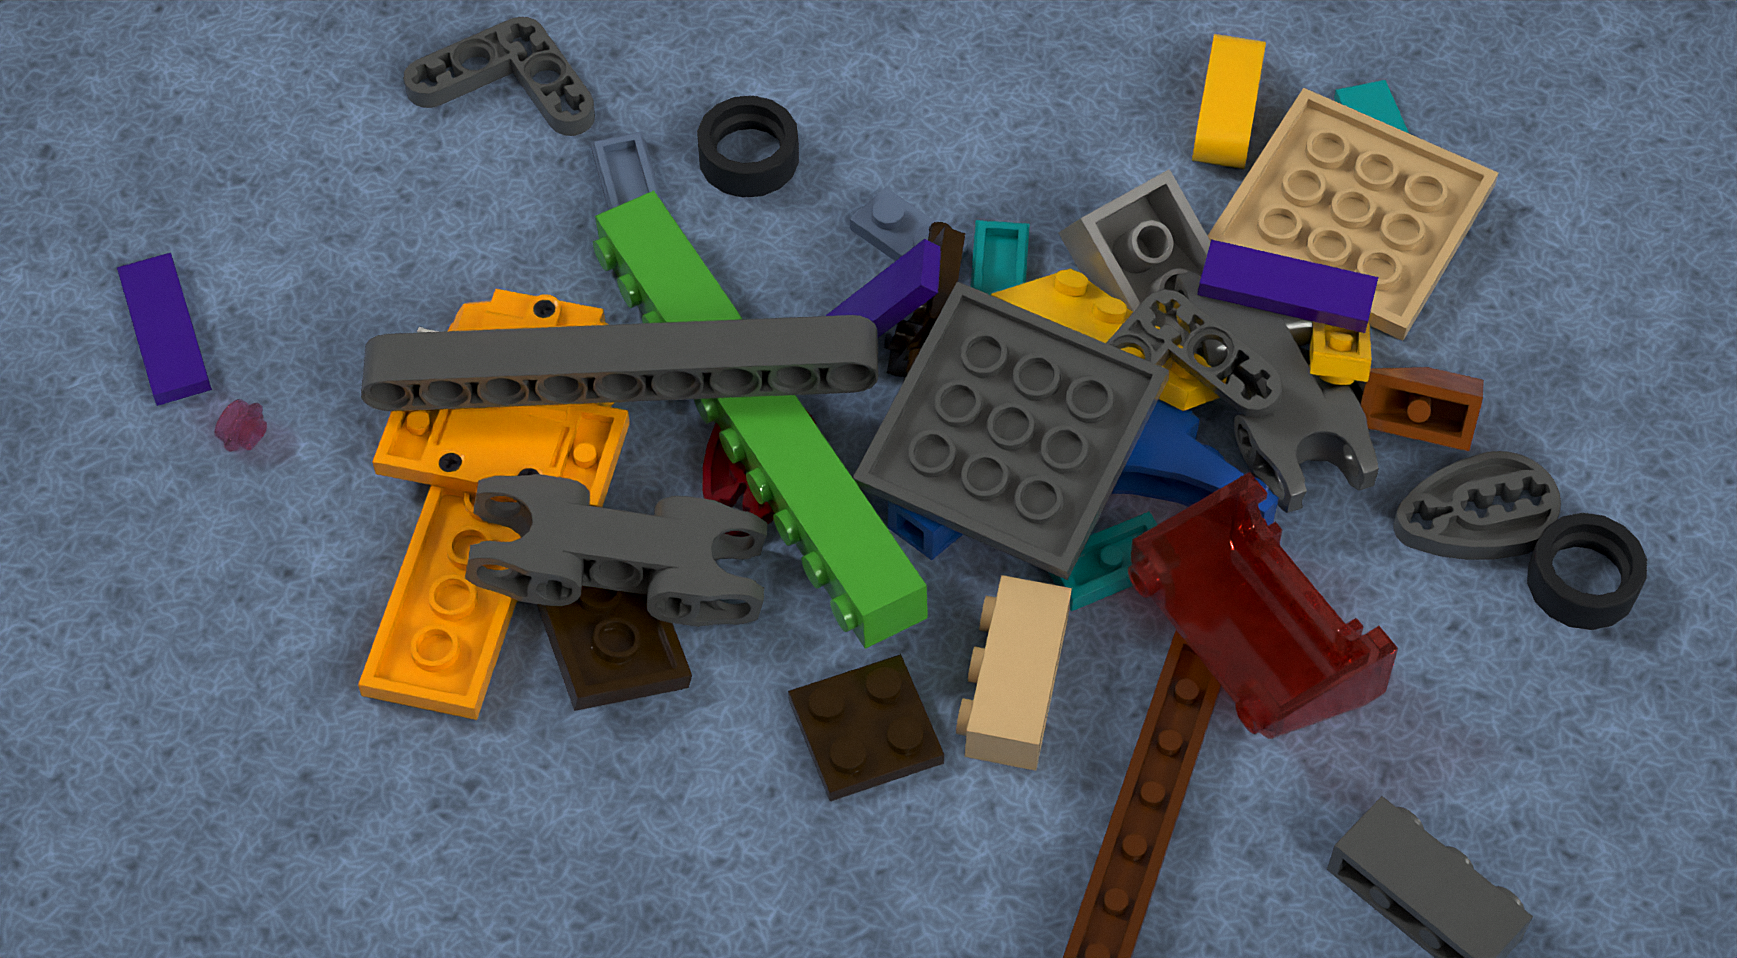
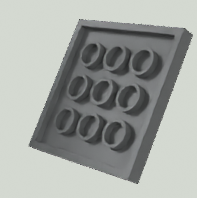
M957 281L856 470L853 479L859 488L1068 580L1169 379V370Z

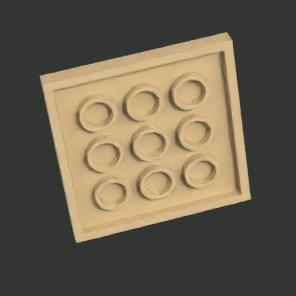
M1303 88L1208 234L1210 242L1211 239L1379 277L1368 320L1369 326L1403 341L1495 187L1499 173Z

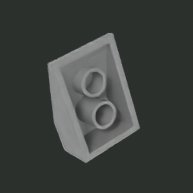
M1170 169L1085 215L1059 232L1079 271L1105 293L1123 301L1127 308L1133 312L1153 292L1162 289L1175 290L1177 275L1193 271L1201 277L1210 246L1207 234ZM1172 308L1167 313L1157 309L1154 312L1157 322L1156 326L1161 328L1163 325L1169 324L1181 333L1182 342L1180 345L1184 347V330L1177 322V309Z

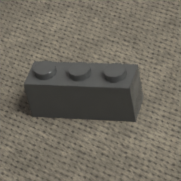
M1383 796L1334 845L1327 867L1331 874L1434 958H1506L1520 943L1533 918L1524 909L1522 902L1514 893L1504 887L1494 886L1474 870L1471 861L1465 854L1454 847L1444 846L1424 830L1421 821L1411 811L1403 807H1395Z

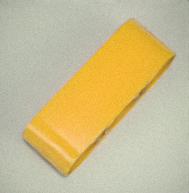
M1214 34L1192 161L1245 169L1266 46L1265 41Z

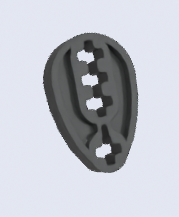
M1507 451L1485 452L1459 460L1438 470L1420 482L1399 504L1393 529L1399 541L1407 547L1437 556L1465 560H1494L1521 556L1532 552L1544 529L1558 519L1561 509V497L1551 475L1532 459ZM1522 490H1528L1532 497L1541 496L1539 505L1533 506L1532 502L1526 498L1519 499ZM1501 496L1505 503L1515 502L1512 511L1506 512L1504 507L1499 504L1492 505L1494 497ZM1474 502L1478 509L1487 508L1485 517L1478 518V515L1473 510L1465 511L1467 503ZM1419 513L1424 521L1432 520L1430 529L1423 530L1422 525L1418 522L1410 523L1412 515Z

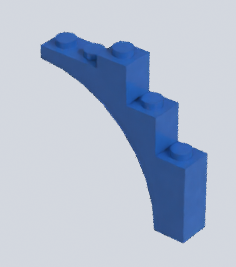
M1158 399L1111 494H1134L1179 503L1220 518L1259 541L1273 526L1279 498L1271 492L1263 481L1256 477H1248L1226 462L1224 457L1215 448L1197 442L1196 438L1200 419L1193 415L1190 409L1182 411ZM888 501V529L930 560L937 557L963 535Z

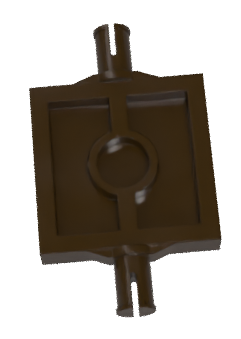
M934 222L929 226L928 241L941 247L938 293L886 333L884 348L890 350L887 373L904 377V380L959 278L965 233L952 229L947 223Z

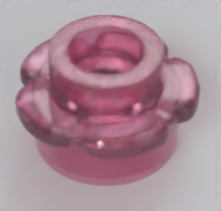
M237 399L226 407L220 415L214 430L215 437L224 442L225 450L229 452L237 451L241 446L249 451L264 437L267 430V422L263 420V407L259 403L250 405L242 399Z

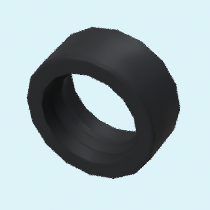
M754 95L730 98L716 104L703 116L698 127L700 170L708 183L721 192L742 198L764 196L781 189L794 176L799 163L797 123L789 111L775 101ZM755 129L767 132L778 139L780 148L771 157L758 162L741 163L729 160L717 152L718 142L726 135L738 130Z
M1577 513L1562 516L1547 526L1537 541L1528 563L1527 584L1535 603L1549 617L1573 628L1587 630L1613 626L1631 611L1647 578V557L1640 541L1624 525L1604 515ZM1580 547L1592 549L1605 555L1618 568L1621 575V583L1615 592L1595 595L1582 593L1568 586L1556 574L1552 565L1556 553L1563 549Z

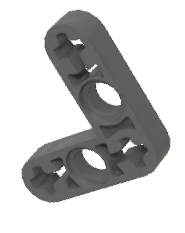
M515 17L417 59L409 64L404 71L403 79L408 99L414 105L422 108L440 106L513 73L555 132L565 136L579 135L589 130L595 121L594 100L591 93L543 26L535 19L529 17ZM521 37L525 42L530 41L532 55L527 57V51L519 41L513 42L514 39ZM472 57H483L489 61L485 67L478 70H469L462 66L464 61ZM452 67L455 78L451 77L450 70L446 71V68ZM545 70H551L560 75L556 81L548 84H540L532 79L537 73ZM428 78L432 83L437 82V84L428 87L426 83H420V81ZM565 94V100L574 111L579 110L580 112L572 115L567 110L562 111L559 97Z
M1162 289L1150 294L1106 343L1118 349L1126 347L1136 348L1143 353L1145 360L1161 367L1171 358L1235 410L1247 417L1260 418L1267 416L1278 407L1281 401L1282 381L1275 367L1188 298L1175 290ZM1172 308L1177 309L1176 317L1178 324L1190 333L1183 348L1177 346L1182 342L1181 333L1174 327L1165 324L1160 329L1156 328L1157 322L1154 312L1157 309L1164 313L1169 312ZM1197 323L1199 327L1191 332L1193 325ZM1210 339L1223 343L1228 351L1224 362L1215 367H1204L1199 364L1194 358V351L1201 342ZM1241 358L1245 362L1240 364V374L1253 383L1258 382L1261 378L1266 379L1268 397L1264 399L1259 395H1255L1248 400L1244 398L1246 394L1244 383L1235 375H1231L1228 384L1223 383L1222 380L1232 373L1238 359Z

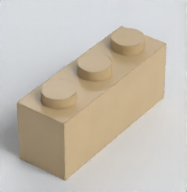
M1001 575L997 597L985 596L979 630L988 632L985 648L974 646L968 682L977 683L973 700L962 699L956 726V734L966 736L965 757L1037 770L1069 616L1072 588Z

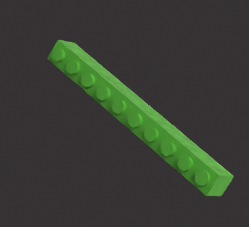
M654 190L595 216L599 239L593 241L596 257L605 271L614 270L618 276L617 284L624 301L629 308L635 306L639 308L643 314V323L742 319ZM796 395L694 399L702 419L707 424L712 421L717 422L720 427L719 438L732 463L740 461L745 466L747 471L746 479L759 504L768 502L774 511V522L782 540L787 546L796 544L802 553V565L812 585L816 589L824 586L832 598L830 600L832 612L844 632L853 630L866 649L928 618L926 583Z

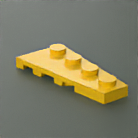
M1071 268L991 294V296L1104 343H1107L1133 313L1123 301L1111 297L1091 283L1084 274ZM1126 347L1121 349L1145 359L1143 353L1136 348ZM1194 353V358L1199 364L1204 367H1211L1202 356ZM1171 358L1162 366L1169 370V379L1159 397L1160 400L1185 411L1220 398ZM1227 377L1222 380V382L1225 384L1227 381Z

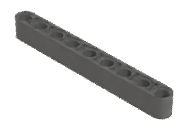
M857 315L382 334L369 339L365 345L361 398L367 405L378 410L410 411L855 393L870 389L877 383L879 377L877 328L875 323L868 318Z

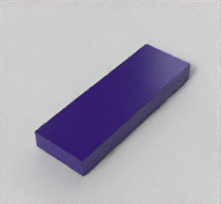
M923 239L826 316L857 315L868 318L875 323L877 338H879L938 293L941 247Z
M1211 239L1197 295L1365 333L1379 277Z
M171 252L117 267L156 405H162L212 390Z

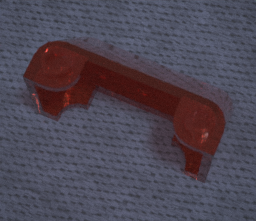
M1248 472L1132 539V565L1128 567V575L1136 591L1144 598L1151 597L1236 703L1237 715L1245 728L1252 734L1260 733L1268 739H1274L1362 708L1382 696L1387 690L1398 647L1380 626L1362 635L1364 626L1357 618L1347 624L1344 623L1280 546L1283 530L1276 521L1267 525L1258 507L1259 503L1267 499L1268 493L1255 477Z

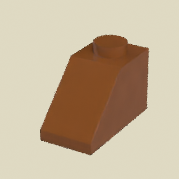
M1430 367L1370 368L1368 382L1365 383L1360 406L1366 415L1369 429L1470 451L1483 400L1484 380Z

